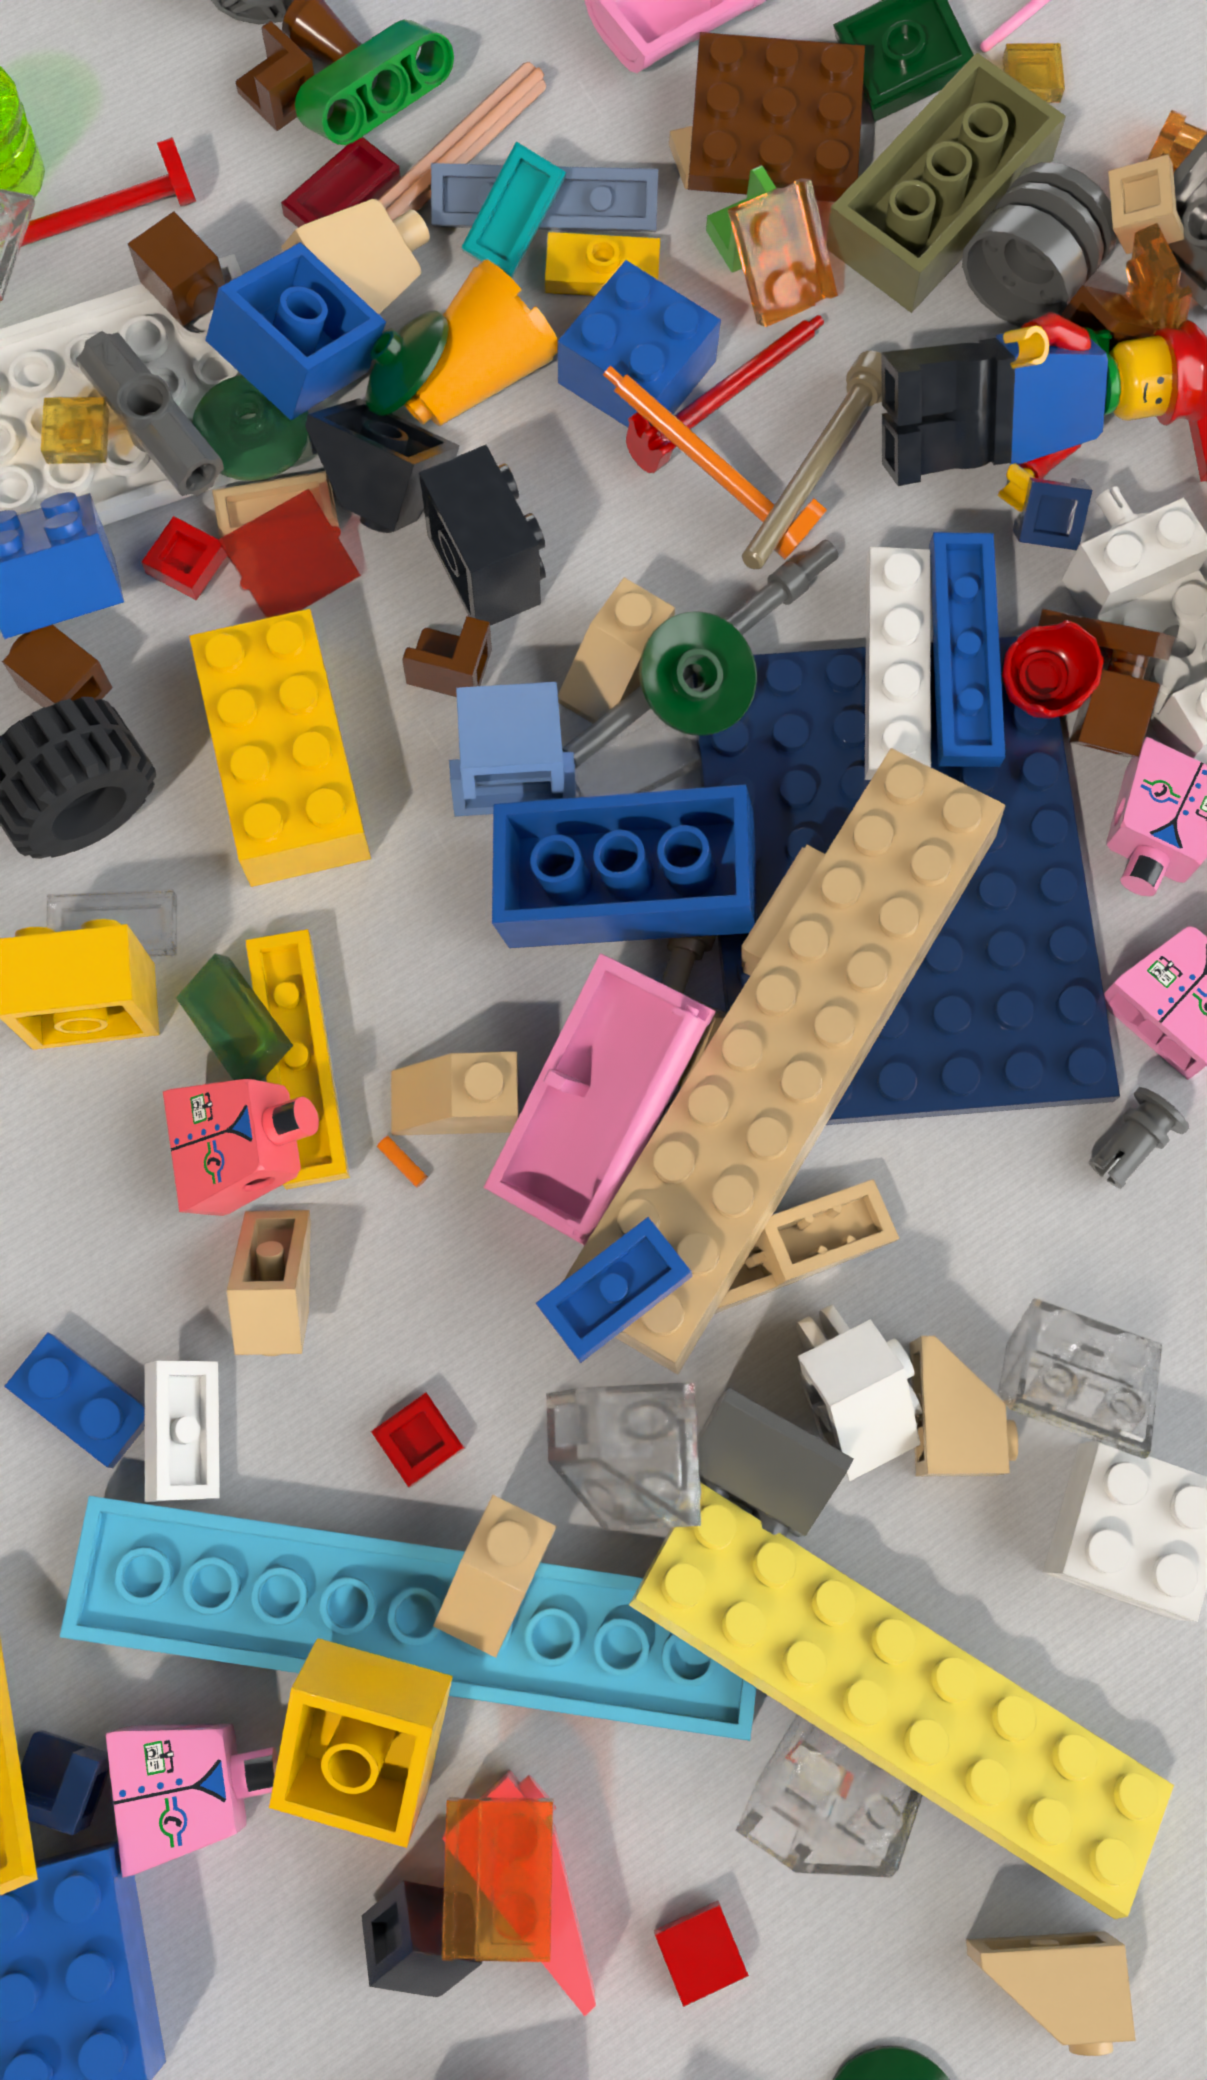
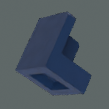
M1030 477L1021 518H1015L1012 529L1017 540L1022 543L1077 551L1081 542L1093 490L1083 479L1071 478L1070 483Z
M44 1730L35 1732L30 1739L20 1766L28 1820L74 1835L89 1827L110 1772L108 1752Z

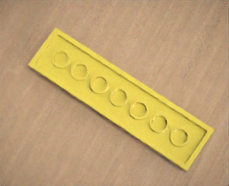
M699 1482L695 1489H692L629 1606L1113 1919L1128 1917L1174 1787L1172 1783L781 1533L773 1535L764 1530L759 1519L706 1485Z

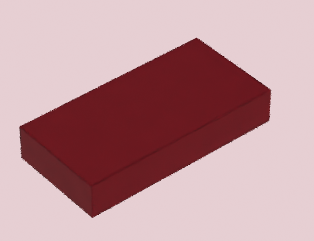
M362 136L355 142L346 145L281 202L283 215L299 228L304 224L368 200H378L401 178L400 166Z

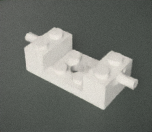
M1114 486L1111 490H1105L1095 500L1112 528L1108 532L1079 545L1062 580L1084 617L1175 636L1186 644L1189 651V656L1178 658L1170 655L1169 661L1153 657L1149 658L1143 680L1160 684L1149 723L1162 744L1205 764L1207 763V582L1199 569L1207 558V533L1184 497L1152 512L1134 514L1120 493L1119 487ZM1103 647L1111 659L1113 649Z

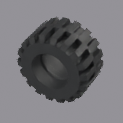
M81 697L73 701L71 699L59 701L19 720L0 736V826L13 846L23 856L30 855L35 859L49 856L54 858L78 851L110 835L141 808L146 801L145 798L152 792L155 785L153 780L156 778V770L114 706L112 707L108 701L103 699L94 700L93 697Z

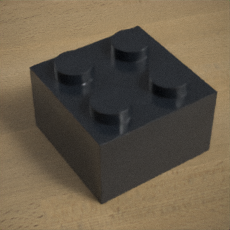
M487 444L420 471L419 477L427 536L468 616L488 621L491 626L540 605V580L546 578V572L539 555V550L545 548V540L535 516L532 513L523 515L516 501L519 498V491L508 465L504 463L498 466Z

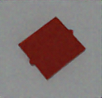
M309 488L225 535L218 541L241 578L239 583L240 589L250 592L265 618L304 610L361 576L339 539L341 535L340 528L331 526Z

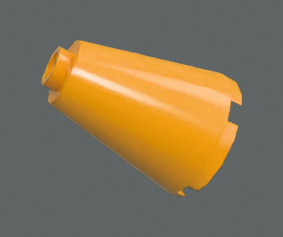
M488 259L483 260L477 267L472 269L444 312L443 316L448 321L449 332L442 355L425 383L404 404L411 415L422 425L426 424L429 420L438 426L447 423L548 364L558 353V339L536 305L530 310L517 295L522 290L519 285L499 266Z

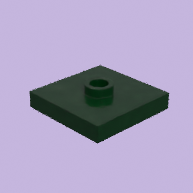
M881 0L833 24L835 37L839 44L865 46L862 96L874 122L942 90L974 56L948 0Z

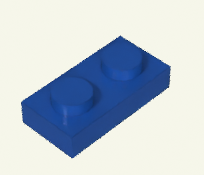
M647 1217L536 1302V1305L577 1360L582 1363L692 1278V1271L651 1219Z
M47 1332L4 1385L5 1388L107 1468L113 1469L145 1429V1405L62 1340Z

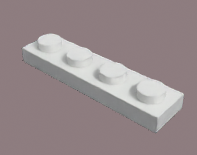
M870 547L867 555L865 780L872 779L890 748L931 767L930 549Z

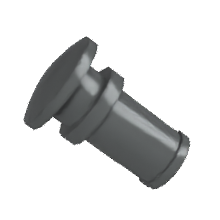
M1137 1088L1133 1094L1140 1106L1137 1109L1129 1108L1122 1115L1125 1123L1099 1153L1089 1160V1165L1093 1170L1103 1177L1115 1161L1121 1158L1108 1172L1110 1177L1107 1179V1182L1119 1189L1126 1184L1125 1181L1155 1147L1163 1149L1170 1141L1167 1133L1170 1130L1184 1134L1189 1129L1188 1122L1169 1101L1147 1088Z

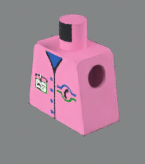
M1146 737L1143 741L1139 757H1132L1126 767L1106 845L1111 851L1130 859L1120 879L1121 884L1129 891L1141 896H1154L1164 876L1176 882L1185 883L1207 858V765L1149 737Z
M1188 926L1122 974L1104 993L1106 1009L1187 1080L1207 1066V937L1196 927Z
M233 1724L131 1725L106 1733L122 1878L133 1876L237 1834L246 1826L244 1798L272 1793L278 1761L276 1748L270 1747L238 1754Z

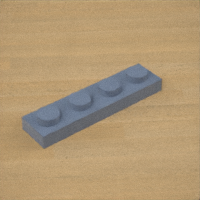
M431 163V225L433 227L471 228L503 165ZM557 166L566 172V177L538 230L656 232L658 169Z

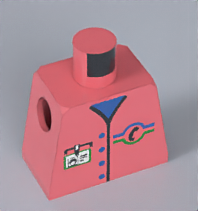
M239 1079L163 1091L179 1212L224 1216L296 1178L301 1168L296 1140L314 1135L319 1126L318 1114L312 1102L305 1097L290 1100L289 1092L284 1085L253 1079Z

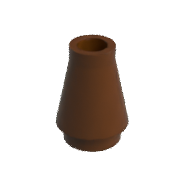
M294 0L289 6L282 22V31L305 54L329 65L362 44L324 0Z

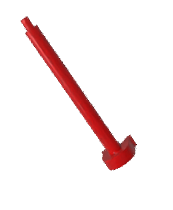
M173 137L157 142L168 174L0 231V254L174 194L177 196L180 207L196 202Z
M817 315L810 321H801L674 416L689 429H692L815 336V331L824 325L823 318ZM636 412L628 418L627 448L640 468L648 473H655L669 462L676 445L654 426H650L649 422Z

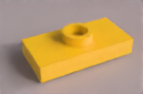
M548 232L545 293L596 296L625 260L658 280L660 238Z

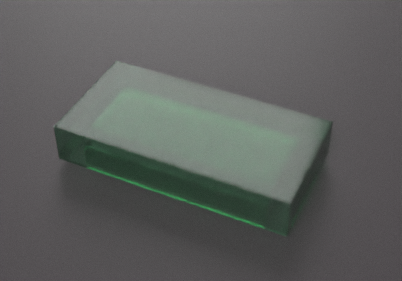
M215 953L176 997L233 1080L253 1079L262 1081L293 1047V1044L230 957Z

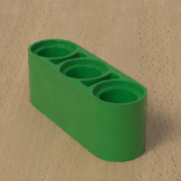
M406 19L395 22L309 78L300 87L296 95L295 110L297 118L303 126L337 145L353 143L441 85L448 78L453 68V47L444 35L417 22ZM421 46L420 54L416 60L417 52ZM378 74L377 82L375 84V87L372 89L373 80L375 76ZM334 103L333 112L331 116L327 119L328 110L330 106Z

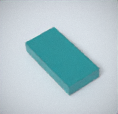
M516 141L463 242L461 250L479 262L488 259L513 278L566 177V172Z

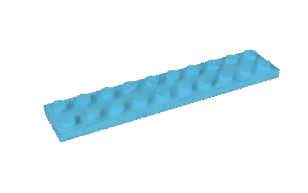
M89 1496L60 1632V1638L293 1673L300 1672L317 1638L451 1675L453 1679L449 1696L747 1741L751 1739L756 1687L629 1606L643 1580L641 1577L540 1563L495 1658L433 1627L465 1551Z

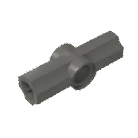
M101 331L86 340L81 354L76 358L78 367L126 426L133 444L150 456L181 496L188 494L199 496L213 487L217 476L224 470L222 460L175 403L166 381L149 371L119 332L107 334Z

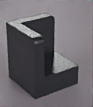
M403 1880L361 1915L369 1987L439 1997L482 1964L473 1901L468 1893Z

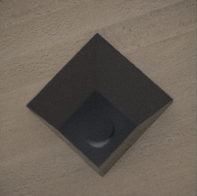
M360 398L310 413L305 423L307 432L341 507L359 515L360 522L367 528L382 533L395 532L419 519L424 511L419 472L456 457L460 445L392 413L384 416L375 415L367 408L366 401Z

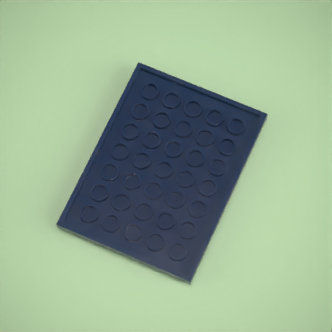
M1019 636L999 637L1001 677L1005 654L1012 643L1018 640ZM930 642L931 768L1005 804L996 838L826 1125L1110 1103L1120 1097L1060 718H1037L1029 715L1010 702L1001 680L1005 759L1001 766H938L933 642ZM866 647L753 655L757 670L756 690L752 703L744 716L724 731L707 736H696L702 788L747 785L755 824L757 920L802 847L805 848L806 845H809L826 854L871 781L865 780ZM696 673L690 677L691 688L697 687L698 677ZM749 933L718 935L725 1010L727 1013L750 975L743 972L742 944Z

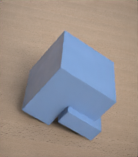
M557 682L456 688L460 759L449 760L454 817L493 814V804L576 798L574 753H563Z

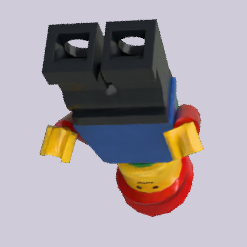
M1049 312L1025 323L1020 329L998 334L996 338L979 340V343H958L881 352L882 406L887 411V413H882V465L897 486L921 482V475L950 469H973L985 466L990 462L993 465L1009 463L1010 466L1006 477L1010 482L999 490L997 496L1017 511L1022 512L1029 478L1043 479L1053 468L1081 448L1083 443L1097 439L1103 432L1105 415L1114 413L1115 416L1125 421L1156 417L1165 426L1181 418L1192 422L1203 419L1207 415V337L1194 322L1186 320L1178 328L1157 329L1152 337L1122 341L1114 346L1109 354L1110 339H1112L1109 330L1094 331L1090 327H1081L1054 312Z

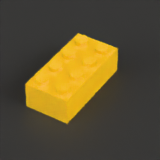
M301 610L189 635L238 860L250 886L254 887L370 860L371 855L311 610Z

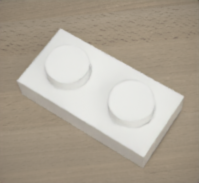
M154 1361L146 1363L145 1502L220 1498L218 1361Z

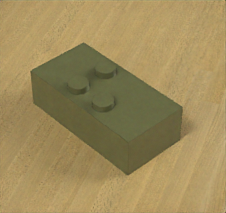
M976 53L831 206L826 249L912 313L963 258V249L990 213L995 210L997 204L1025 168L1037 163H1051L1053 161L1066 116L982 55Z

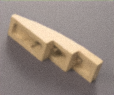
M874 1179L772 1215L714 1314L828 1270L900 1239Z

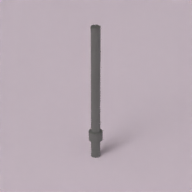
M823 540L795 563L791 561L785 562L768 576V584L728 615L725 620L731 623L743 635L782 603L790 605L808 591L809 581L838 559L837 549L830 541ZM685 668L683 671L684 680L686 681L695 672L690 668ZM639 686L562 748L563 753H574L575 768L579 767L651 709L645 699L642 687Z

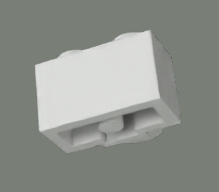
M831 1304L819 1311V1317L829 1341H827L811 1317L808 1316L796 1322L799 1338L806 1351L798 1356L802 1370L800 1377L807 1402L813 1411L816 1426L822 1439L829 1445L854 1458L846 1473L849 1481H852L921 1445L915 1417L922 1414V1409L916 1394L907 1381L908 1378L914 1376L913 1366L899 1341L893 1338L886 1342L871 1319L849 1329L834 1305Z

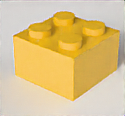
M90 920L84 922L81 925V929L55 932L47 927L19 929L15 932V937L0 938V1019L33 1050L160 1035L155 963L128 924L121 925L115 920Z
M317 1638L291 1687L269 1808L407 1848L429 1790L453 1676Z

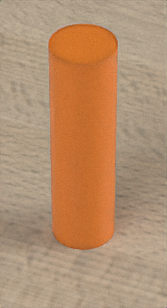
M386 1136L379 1142L377 1148L416 1188L426 1181L428 1176L389 1136Z

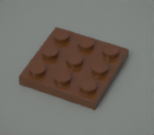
M700 32L688 190L747 195L750 170L762 165L782 198L836 202L858 179L865 46Z

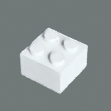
M1102 1439L1080 1443L1043 1573L1173 1620L1198 1622L1207 1588V1477Z

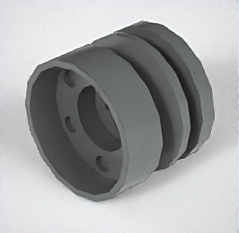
M1040 162L1025 168L997 204L995 210L990 213L963 249L962 268L968 286L986 308L997 317L1018 327H1022L1025 323L1049 312L1061 315L1082 285L1085 286L1087 280L1097 271L1101 262L1116 244L1117 236L1113 230L1111 202L1103 190L1084 173L1062 163Z

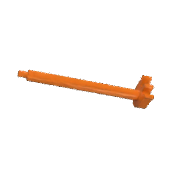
M609 366L603 376L616 386L614 392L759 520L764 522L775 504L628 374L623 377L612 366ZM813 498L794 521L791 522L774 551L785 560L827 509Z

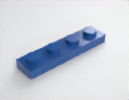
M933 532L929 549L938 766L1000 767L1005 759L994 533Z

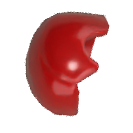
M1065 620L1053 625L1033 626L1022 633L1006 652L1001 680L1010 702L1029 715L1037 718L1061 717L1079 709L1099 686L1104 659L1096 638L1077 623Z

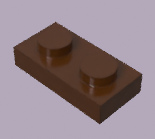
M1042 609L1038 626L1058 624L1065 620L1077 623L1096 638L1098 646L1113 649L1110 661L1127 663L1147 669L1150 657L1169 661L1175 636L1047 609Z

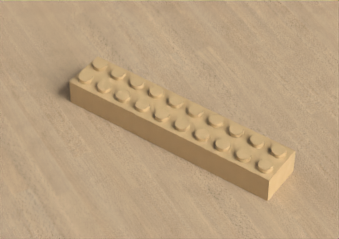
M890 748L563 1280L565 1281L644 1219L647 1217L651 1219L692 1271V1278L615 1336V1338L678 1375L758 1241L766 1224L784 1197L996 838L1005 804Z

